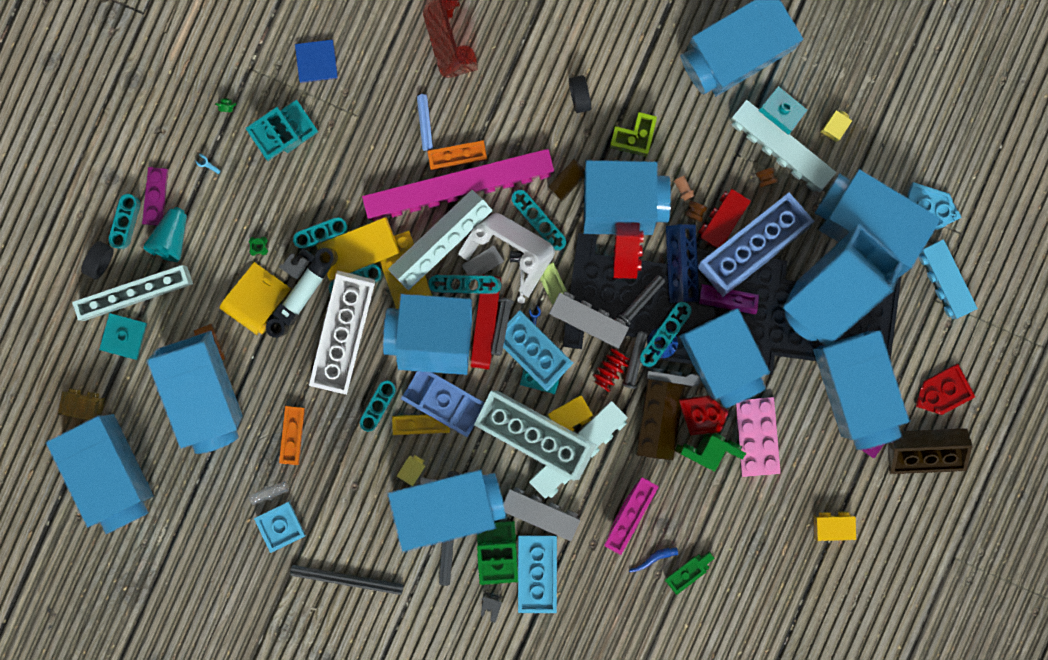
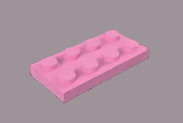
M774 397L746 399L735 404L738 443L743 447L742 451L746 453L744 459H740L741 476L781 474Z

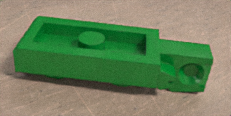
M710 551L702 557L700 554L693 556L664 580L673 592L678 595L704 575L710 568L707 564L715 558Z

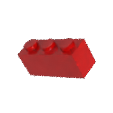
M733 189L723 193L719 199L722 202L719 208L714 207L709 215L711 218L708 225L704 223L698 232L701 234L699 239L716 250L725 243L751 202Z
M616 222L613 259L614 278H637V271H641V259L639 257H642L643 246L640 245V242H644V231H640V223Z

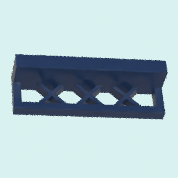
M679 224L666 226L670 303L699 302L696 225ZM685 229H689V239L686 238ZM687 249L690 251V258L687 257ZM688 269L691 270V277H690V278H689L688 272H687ZM689 288L692 289V298H689Z

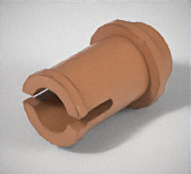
M681 176L674 181L681 194V199L687 201L694 197V190H691L685 176Z

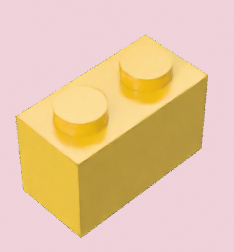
M582 395L548 413L552 421L571 431L574 430L573 426L579 423L582 426L591 421L590 417L593 416Z
M819 512V516H814V539L817 541L856 540V517L850 515V512H838V515H831V512Z

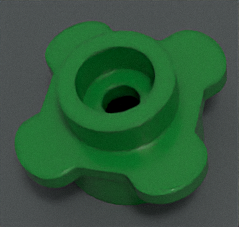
M221 98L215 105L218 106V111L233 112V107L236 106V103L232 102V99Z
M251 237L249 239L250 255H267L266 243L268 239L266 237Z

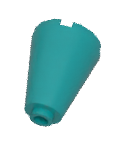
M178 207L169 209L144 243L143 249L151 255L155 256L157 254L162 256L161 259L176 263L180 261L187 215L184 214L185 211Z

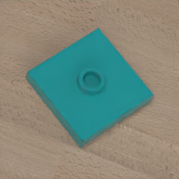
M779 86L759 109L760 113L788 135L808 111Z
M109 313L99 350L138 360L148 323Z

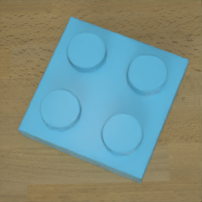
M290 501L254 518L270 553L306 536Z

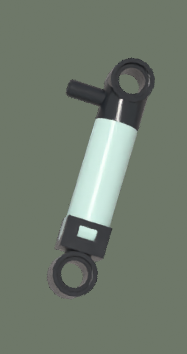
M304 248L300 250L299 254L311 262V264L284 303L280 304L273 315L277 318L267 322L266 331L269 336L278 338L288 333L289 326L296 322L300 316V311L330 268L337 263L338 255L334 249L321 248L316 252L315 256ZM325 252L330 254V261L328 263L323 261V254ZM275 323L281 325L279 333L274 330Z

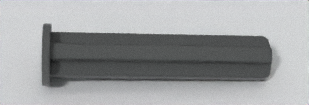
M657 275L624 313L618 316L630 325L631 319L664 284L665 280L660 275Z
M499 298L500 306L491 347V354L495 356L502 355L511 305L514 304L513 300L507 298Z
M638 331L625 382H622V385L625 387L637 388L635 382L641 363L640 355L645 348L648 337L646 332Z

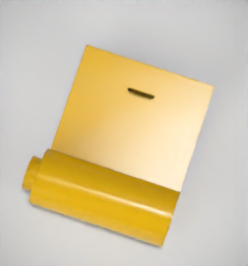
M254 262L223 300L219 309L255 335L263 334L266 331L268 318L291 291V288Z

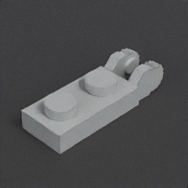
M652 368V371L646 372L647 379L690 386L701 384L700 377L694 374H688L685 377L682 376V372L676 371L664 374L663 369Z

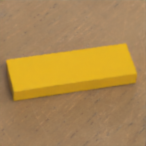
M427 414L392 416L393 435L450 433V427Z

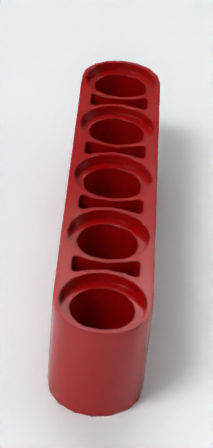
M493 282L483 283L484 286L490 287L491 289L496 285ZM500 291L496 294H480L471 368L490 370L491 347L495 332Z

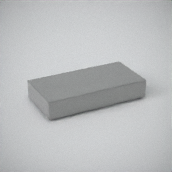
M492 246L464 263L462 267L468 276H482V274L503 263L504 260L496 247Z

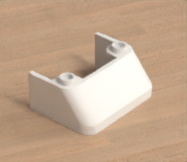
M494 213L474 227L458 255L469 261L478 245L486 244L492 235H495L524 253L520 259V267L529 275L519 292L529 297L554 257L555 249L549 242L502 214Z

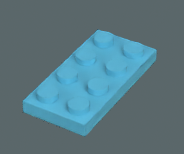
M519 310L508 322L503 348L548 391L574 362L522 311Z
M518 535V613H557V535Z

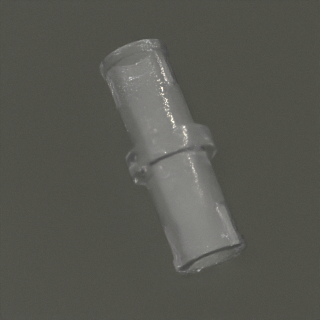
M284 480L272 486H264V489L252 494L250 493L249 500L253 506L265 500H273L275 496L289 492L288 485Z

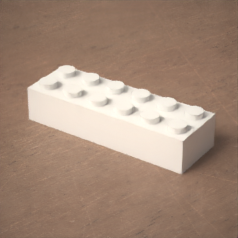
M337 270L309 386L347 395L375 284L374 279Z

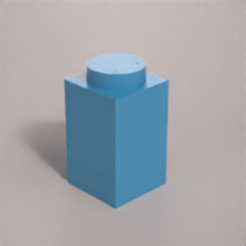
M754 0L693 36L686 48L687 51L682 53L680 57L688 76L699 92L705 95L712 90L715 97L791 53L804 39L780 0Z
M860 169L851 180L839 173L815 211V214L825 219L819 231L837 242H840L860 224L903 263L897 278L912 268L941 220L938 216Z
M858 224L796 281L783 307L786 319L799 335L811 341L819 339L828 347L893 290L903 263Z
M212 331L157 348L147 362L180 449L192 445L195 454H202L217 450L239 438L237 428L243 415L214 341Z
M867 331L833 342L828 347L824 345L813 349L841 437L853 440L856 450L879 446L900 438L902 435L898 425L908 423L909 418L881 331Z
M114 414L98 416L46 442L87 528L100 523L105 534H108L149 514L144 501L154 497Z
M481 470L388 493L402 552L495 529L494 521L506 518L495 473L482 475Z

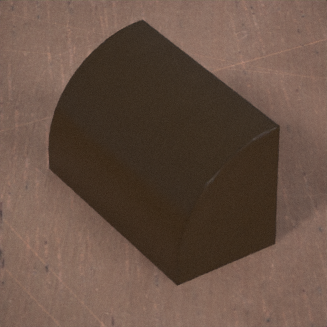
M573 159L551 183L548 190L563 202L582 181L585 169Z

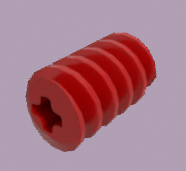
M613 348L610 349L613 356L608 354L605 356L608 362H601L604 368L597 367L600 374H592L595 379L594 382L608 392L611 391L608 384L615 385L612 379H619L617 372L623 373L624 371L621 366L628 367L625 360H629Z

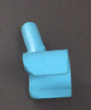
M199 153V156L204 158L201 163L195 160L199 167L205 166L217 174L221 172V170L208 162L204 154Z

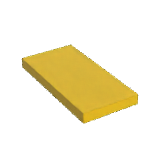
M387 217L316 245L318 250L321 248H332L337 252V263L327 273L329 281L335 280L337 270L352 273L368 265L400 254ZM328 252L323 254V261L326 263L330 261V254Z

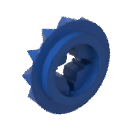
M659 328L653 330L650 333L647 339V344ZM676 336L660 358L670 357L677 350L678 340ZM657 337L654 342L660 341L661 337ZM655 344L656 347L661 348V345ZM651 345L648 348L652 350V355L654 353H656L657 355L660 353L659 351L654 350Z

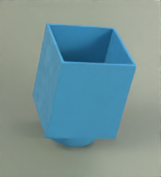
M586 161L584 175V234H615L616 222L640 223V231H644V235H653L656 222H669L671 200L670 176H657V162Z
M401 294L400 308H387L383 337L384 355L396 356L398 370L467 375L472 327V299Z
M738 309L730 310L679 335L707 394L713 399L719 398L724 408L740 403L766 389L761 377L770 372Z

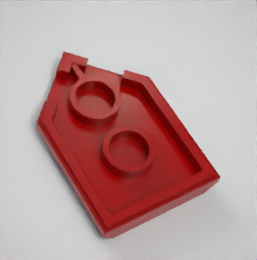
M958 363L923 381L915 407L943 415L975 398Z
M706 395L679 399L690 436L719 433L729 411L713 398Z

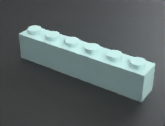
M748 100L743 103L730 119L733 122L731 125L736 130L744 131L747 134L746 137L751 142L760 144L762 146L761 149L770 156L772 154L775 156L778 164L784 168L787 166L791 169V174L800 180L802 178L807 182L806 186L810 190L820 192L836 174V171L794 137L786 134Z
M471 190L388 270L409 291L474 227L488 216L492 209L478 194Z
M181 265L72 303L78 320L86 321L193 285L188 267Z
M612 401L577 433L597 445L591 458L599 452L600 449L598 447L603 442L607 444L613 438L612 433L616 429L620 431L627 424L625 420L628 417ZM545 465L529 480V483L546 499L548 496L552 498L559 491L557 487L561 483L565 485L570 478Z

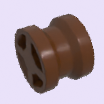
M774 167L755 173L756 177L760 180V188L778 182V179L774 176Z
M690 201L688 204L689 209L685 211L684 216L694 221L702 222V215L706 212L707 207Z

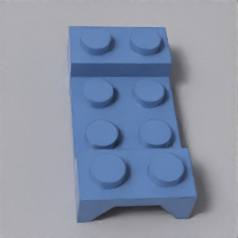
M417 371L401 397V400L466 437L472 431L485 404L482 400L433 372Z

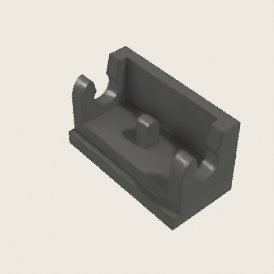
M291 254L279 268L300 280L311 262L303 257L299 260V256L294 258L295 255Z
M484 591L481 616L485 615V610L487 609L488 612L491 611L490 621L496 623L502 604V596Z

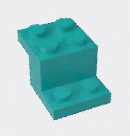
M295 100L282 110L278 107L274 108L245 128L267 161L283 151L289 153L319 133L298 100Z

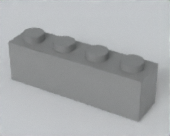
M564 292V294L559 293L549 313L550 315L617 349L620 347L629 327L625 326L627 322L617 317L613 320L608 317L609 313L601 309L597 312L591 309V304L583 300L581 303L575 301V296L568 292Z
M518 487L509 489L503 503L505 513L572 541L580 523L577 513L571 510L564 512L560 510L561 506L552 502L548 505L542 502L543 498L532 494V497L525 495V491Z

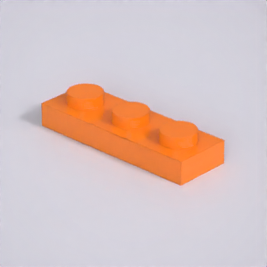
M484 140L427 151L431 170L487 160Z
M285 406L279 463L299 465L305 408Z

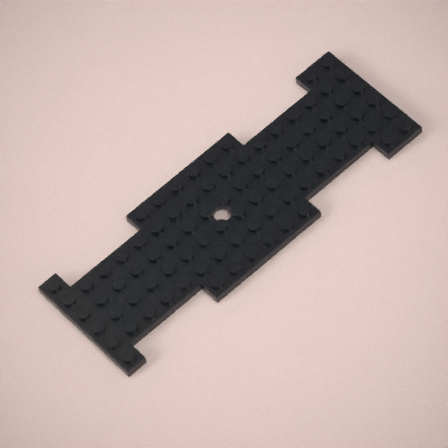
M578 233L570 294L575 296V301L581 303L583 300L592 305L591 309L597 312L601 309L609 313L608 317L613 320L616 317L621 319L618 315L624 313L657 275H660L665 280L664 284L631 319V324L628 325L626 323L625 325L629 327L625 336L637 337L638 331L646 332L649 336L653 330L662 325L674 306L678 304L670 303L668 264L641 261V271H637V278H614V257L595 254L597 235ZM687 249V257L690 258V251ZM697 249L698 267L701 261L714 251ZM770 259L733 289L759 295L756 315L740 312L770 372L768 373L769 375L773 374L775 356L816 361L813 349L824 346L819 339L811 341L799 335L787 321L783 307L796 281L785 280L787 261ZM688 269L687 272H688V276H689V278H690V277H691V270ZM698 269L700 298V289L702 284L710 286L713 285ZM902 276L897 278L893 290L833 342L867 331H881L891 361ZM689 288V298H692V289ZM685 302L690 305L691 314L676 334L678 340L677 350L670 357L659 358V360L693 364L679 335L718 317L715 314V307L699 304V302ZM683 306L682 308L678 307V315L675 317L674 314H672L671 318H675L678 320L679 323H681L682 320L679 319L682 314H687V312L685 311V306ZM668 321L666 328L674 332L676 330V323ZM566 323L563 347L582 349L584 331ZM662 337L660 340L661 348L665 345V340Z

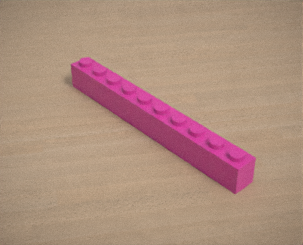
M549 149L365 195L362 198L367 218L369 220L373 219V222L388 215H391L392 218L403 215L402 212L410 210V213L421 211V207L427 205L429 208L440 206L439 202L443 201L453 203L459 201V197L466 196L471 190L476 194L482 191L488 194L495 192V188L498 187L508 189L514 187V183H531L533 178L547 179L554 173Z

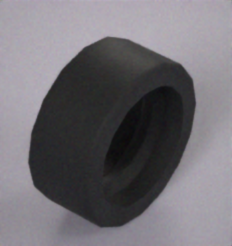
M585 76L569 78L570 93L575 112L590 111L591 100Z
M101 241L96 242L86 254L81 266V272L94 280L100 278L112 260L113 248Z

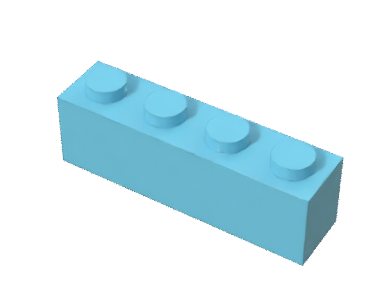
M940 240L923 248L919 255V260L923 266L926 265L929 271L927 276L932 283L934 282L937 288L935 290L940 300H943L947 316L952 319H958L978 309L945 241Z

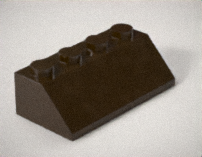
M647 379L635 453L637 456L664 460L674 459L681 415L679 399H683L685 385Z
M967 428L900 431L902 435L900 438L888 442L890 474L967 471L973 446Z

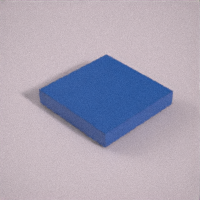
M333 40L295 44L300 83L338 78Z

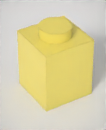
M836 110L826 122L821 133L838 142L852 120L849 119L847 113Z
M414 455V457L409 456L397 477L414 486L426 467L423 464L424 460L417 455Z

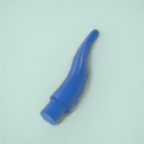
M677 547L660 549L651 554L638 567L629 569V572L643 570L659 559L678 555Z

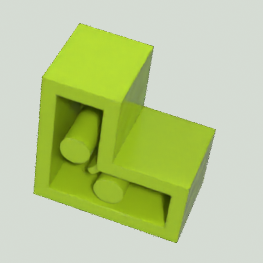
M638 112L634 130L615 126L610 148L647 157L657 116Z

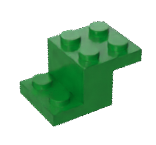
M717 433L704 434L697 449L684 443L683 446L677 444L674 450L714 472L725 452L742 460L746 455L742 451V446L730 440L727 443L724 442L726 438Z
M515 521L494 522L495 529L477 533L479 585L518 582Z

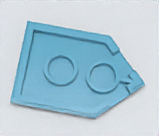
M912 182L907 198L941 218L935 230L962 218L949 193Z

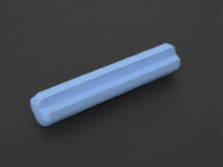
M426 94L417 95L422 149L423 151H429L433 149L428 98Z

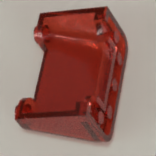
M432 0L424 7L423 16L440 74L443 77L452 78L478 70L473 49L467 45L456 47L449 19L453 18L455 8L460 6L459 0Z

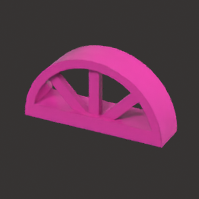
M642 477L636 482L607 534L604 542L605 547L622 555L659 486Z

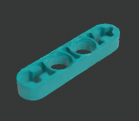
M524 190L515 191L512 194L513 205L538 234L552 246L554 240L551 237L548 240L546 237L555 230L557 233L554 236L557 239H562V246L556 245L553 247L555 251L562 250L566 245L564 235ZM517 194L525 196L523 200L526 204L529 201L532 203L524 211L521 209L524 205L521 202H515ZM530 208H535L538 211V216L534 219L529 218L527 215V211ZM547 222L550 224L551 229L548 233L540 231L541 223Z
M434 275L428 282L430 290L437 293L496 294L502 286L500 279L493 276ZM458 279L460 281V287L454 290L452 288V282L453 280ZM473 279H476L478 282V287L475 290H472L469 285ZM439 281L446 283V286L437 287L435 286V282ZM492 282L496 284L492 289L483 285V283Z
M680 302L671 310L640 355L642 365L651 367L657 363L689 318L691 307L688 303ZM683 306H685V311L687 312V314H682L679 319L682 320L681 323H679L677 319L671 318L672 314H674L675 317L678 315V307L682 308ZM668 321L676 323V330L674 332L666 330V323ZM657 337L665 339L664 347L658 348L655 346L654 341ZM651 345L654 350L660 353L658 355L656 353L653 354V362L645 363V357L643 356L644 354L649 355L652 350L648 349Z

